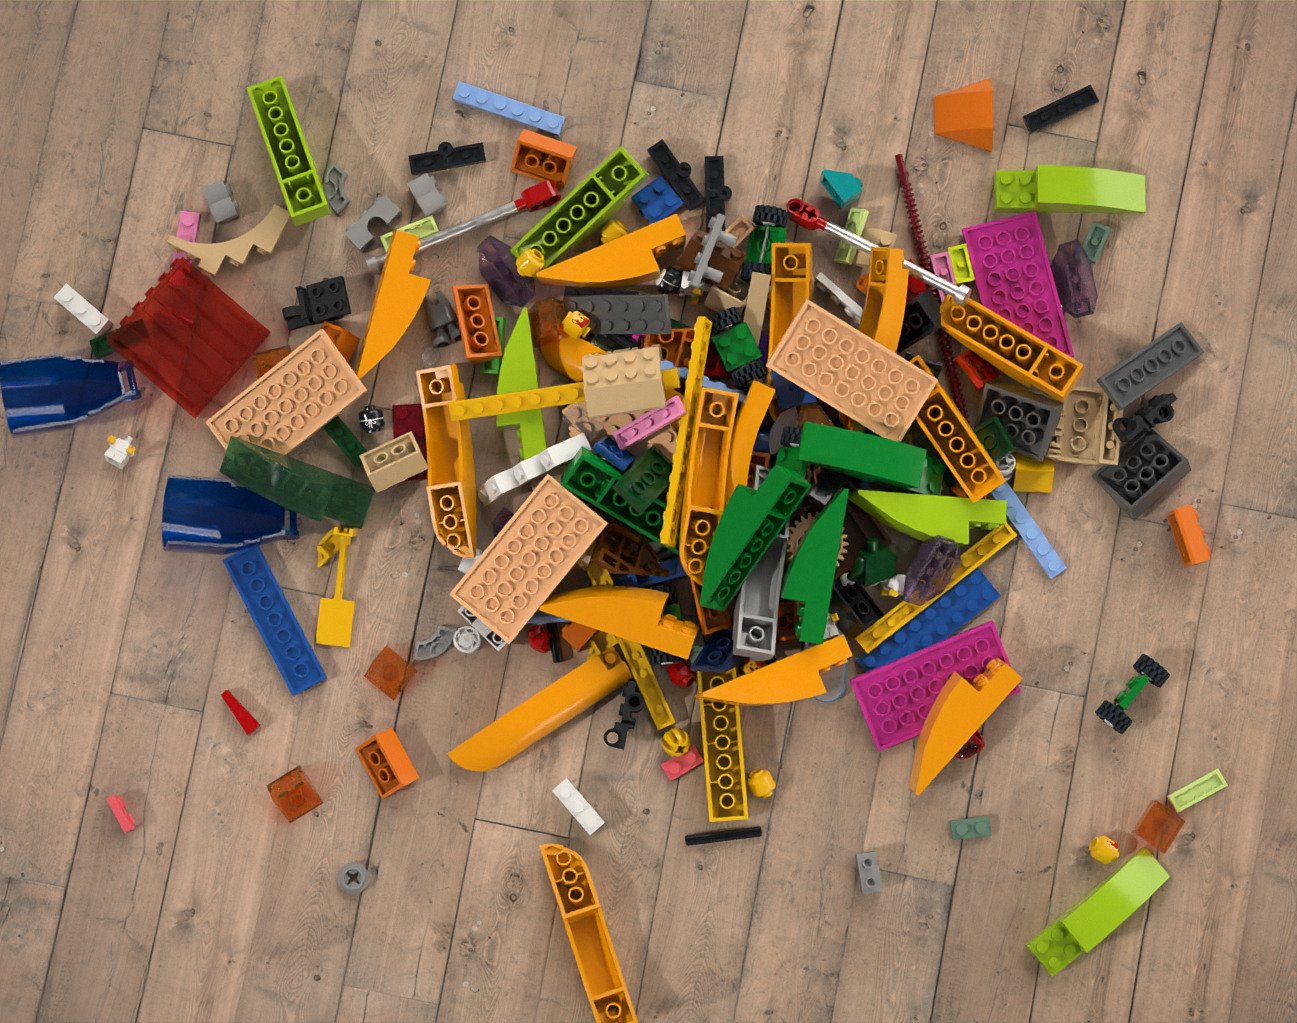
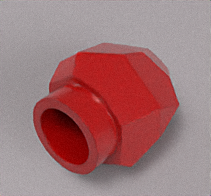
M541 625L530 628L527 631L530 646L538 652L547 653L549 651L548 643L551 634L542 628Z
M684 662L671 664L668 667L667 672L673 684L689 688L695 681L696 676L691 671L689 665Z

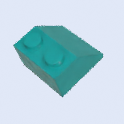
M826 169L821 173L820 182L841 211L860 198L863 184L858 177L854 178L850 173Z

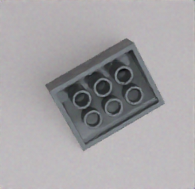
M994 378L985 383L974 428L998 416L1015 448L1014 452L1042 462L1059 423L1064 403Z
M1151 428L1149 432L1143 430L1119 451L1118 465H1103L1092 477L1117 505L1135 521L1191 471L1188 459Z

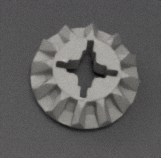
M348 863L338 873L339 886L343 891L350 894L363 891L369 882V873L359 863ZM347 872L353 875L360 872L357 876L360 884L352 882L348 885L350 877Z

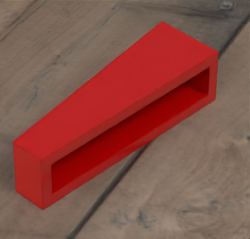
M225 690L221 694L222 698L246 734L250 736L261 724L229 690Z

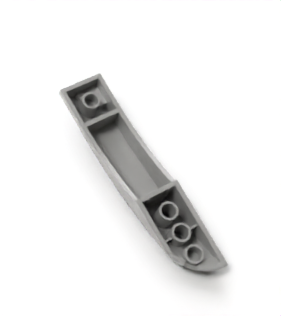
M756 464L752 489L757 490L763 484L770 469ZM790 517L736 594L732 640H734L733 654L750 657V661H766L775 655L779 597L789 538Z

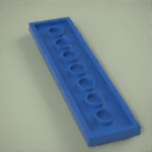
M256 542L222 560L292 696H296L326 680L327 676L258 543Z
M977 567L870 653H864L857 658L856 662L866 673L943 641L1001 595Z

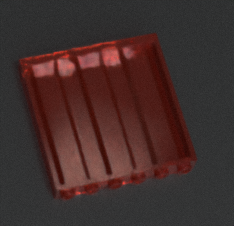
M182 257L181 259L176 258L170 265L172 269L168 274L164 272L157 280L159 284L155 288L151 287L145 293V300L142 303L138 301L132 308L134 312L130 317L126 315L120 321L121 327L117 331L113 330L107 336V345L196 419L271 332Z

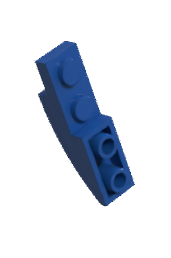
M680 557L659 562L663 570L667 569L670 574L669 577L626 574L614 580L616 586L647 589L670 583L688 575L682 567Z

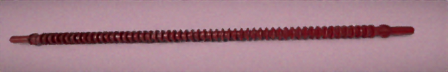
M902 154L895 155L899 171L897 175L902 183L900 187L903 188L901 192L904 193L903 198L906 199L904 203L907 204L905 208L908 209L907 214L910 215L908 219H911L909 224H912V227L910 229L913 230L912 235H915L913 240H916L914 245H917L916 250L919 251L917 253V256H920L918 261H921L920 266L923 269L931 272L932 267L929 266L931 262L928 261L930 257L927 256L928 251L925 250L927 246L924 245L926 241L923 240L925 236L922 235L923 230L920 229L922 225L919 224L921 220L918 219L919 214L916 213L918 209H915L917 204L914 203L915 198L912 197L914 193H911L913 188H910L909 172L906 171ZM926 283L925 287L929 288L937 301H940V298H937L939 293H936L937 288ZM940 327L937 329V335H939L938 340L941 341L939 345L942 346L940 349L943 351L942 356L945 357L943 361H946L944 366L947 367L946 372L949 373L947 377H950L948 382L951 383L950 388L953 389L951 391L954 394L952 398L955 399L954 403L969 424L970 420L967 419L969 415H966L968 410H965L966 404L963 403L965 399H962L964 394H961L962 388L959 387L961 383H958L960 378H957L959 373L956 372L957 367H954L953 359L955 357L952 356L953 351H950L952 346H949V343L951 341H948L949 335L946 334L947 332Z

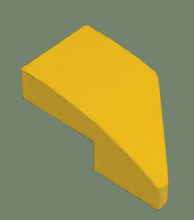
M334 528L317 545V566L319 568L340 550L339 536L333 534Z
M603 631L594 635L590 640V648L586 660L588 661L611 646L618 644L616 636Z

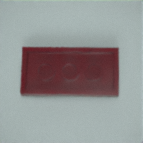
M422 404L392 405L394 439L412 431L427 463ZM428 469L407 478L405 481L428 480Z

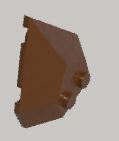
M611 515L607 521L608 525L598 536L590 559L611 573L669 577V572L667 569L663 570L658 562L660 560L644 535H640L636 529Z

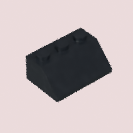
M929 288L906 302L901 334L897 346L899 353L942 327L940 306Z
M839 577L833 581L828 611L830 614H838L840 619L837 621L838 625L850 641H852L881 619L884 614L859 582L855 580L853 585L848 583L846 586H843Z

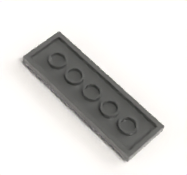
M566 295L563 297L565 317L570 311L572 313L579 311L589 318L590 324L588 327L591 330L588 334L672 333L668 295Z
M1180 322L1099 377L1096 381L1117 409L1121 411L1202 355L1204 351L1183 323Z

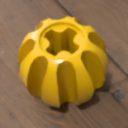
M671 728L664 733L662 747L668 755L680 757L688 752L691 740L687 732L680 728Z

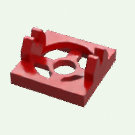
M970 349L959 355L954 361V364L956 366L959 364L976 385L974 389L977 392L985 386V383L999 376L989 362ZM967 357L971 361L972 366L966 360ZM976 372L980 373L984 379H981Z

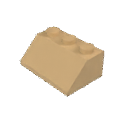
M412 431L360 455L367 476L376 493L386 490L399 482H403L407 478L422 473L429 468Z

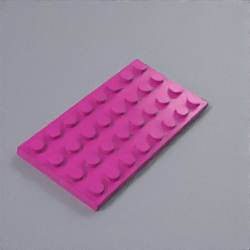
M1036 211L962 228L961 231L967 246L981 305L1073 358L1074 353ZM998 369L999 375L1005 374L1004 372Z
M992 620L849 680L878 752L920 735L933 703L954 671L969 684L973 685L974 679L987 670L986 666L992 659L995 660L998 657L1011 667ZM1018 684L1006 698L1021 692Z

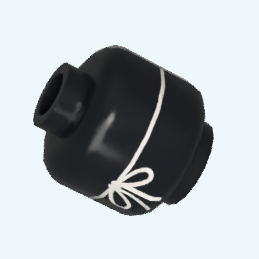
M672 266L662 268L660 275L655 281L659 287L658 291L664 295L669 293L676 294L681 286L682 272Z
M375 405L364 406V410L358 413L360 428L366 430V433L379 432L385 425L383 411L380 408H376Z

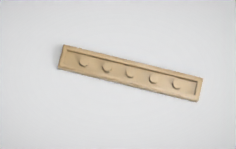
M752 272L743 323H747L757 346H759L771 275Z

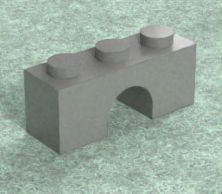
M386 195L382 198L378 197L373 202V206L369 210L363 211L359 216L360 219L355 224L351 223L345 230L346 233L344 235L362 254L376 241L369 232L370 225L373 222L382 221L390 227L403 215L401 210Z

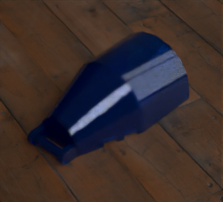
M59 353L1 361L0 387L11 436L18 438L73 429L125 401L140 399L142 395L137 387L133 370L135 368L134 361L83 359L80 356H63L64 354ZM122 371L127 373L131 391L125 390Z
M168 475L162 511L163 550L169 552L226 555L280 540L299 539V531L297 530L299 503L297 501L283 500L264 492L258 493L250 490L248 486L244 485L242 487L234 484L229 479ZM285 511H289L290 529H285Z

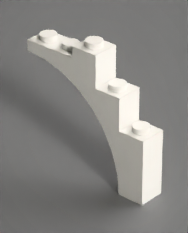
M579 434L549 447L540 454L518 463L513 468L492 476L485 484L476 489L480 501L483 502L484 506L490 505L524 484L571 462L581 446L592 451L585 434Z

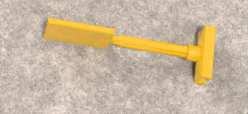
M338 525L334 527L333 532L334 535L339 536L340 544L335 594L333 599L320 598L315 643L350 647L355 601L343 600L342 596L348 545H350L351 537L358 535V527L350 528L348 532V528H344L343 531V525Z

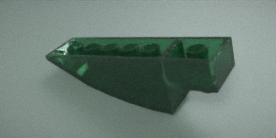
M233 436L230 438L219 471L258 495L319 522L326 516L362 529L376 492L374 487Z

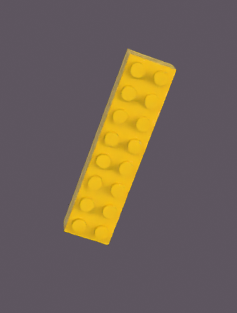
M736 667L725 673L697 671L698 694L737 678ZM699 699L709 822L748 819L739 706Z

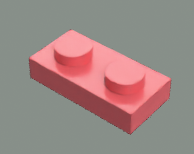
M692 745L688 748L687 753L680 757L675 756L661 764L670 781H673L704 760L696 747Z
M117 795L108 797L107 801L124 833L134 830L133 824H135L132 815L130 813L127 814L124 807H126V804L122 797Z

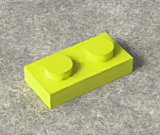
M966 244L948 247L947 252H949L956 284L974 282L975 278Z

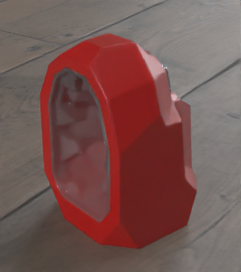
M977 730L954 756L959 759H966L981 751L985 743L980 732Z

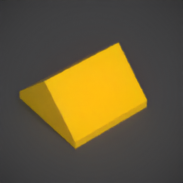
M1014 453L1016 466L1013 474V491L1051 493L1055 472L1053 460L1044 458L1041 462L1025 455Z

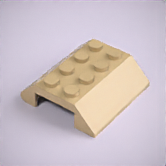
M654 344L651 347L647 345L642 349L634 347L632 349L614 350L613 352L607 351L606 354L602 355L595 353L594 355L587 354L583 356L584 393L589 419L666 408L665 390L662 383V350L660 344Z
M1074 386L1064 401L1061 417L1053 435L1056 438L1055 442H1050L1048 448L1051 449L1047 450L1044 458L1094 466L1118 465L1120 440L1114 432L1112 425L1117 418L1123 417V409L1119 411L1103 389ZM1122 421L1118 423V428L1120 430L1122 428Z

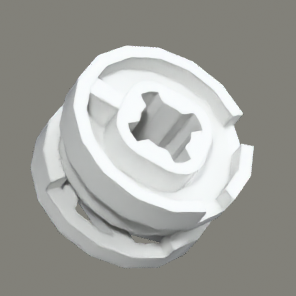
M1011 453L994 462L1005 480H1009L1013 476L1016 459Z
M464 626L455 632L453 642L460 652L470 654L479 648L481 637L473 627Z

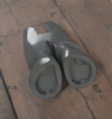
M440 290L435 292L438 304L433 306L429 296H425L423 299L430 330L437 333V338L433 340L434 348H442L451 344L444 329L445 325L449 329L452 342L462 340L460 328L455 324L458 322V317L448 299Z

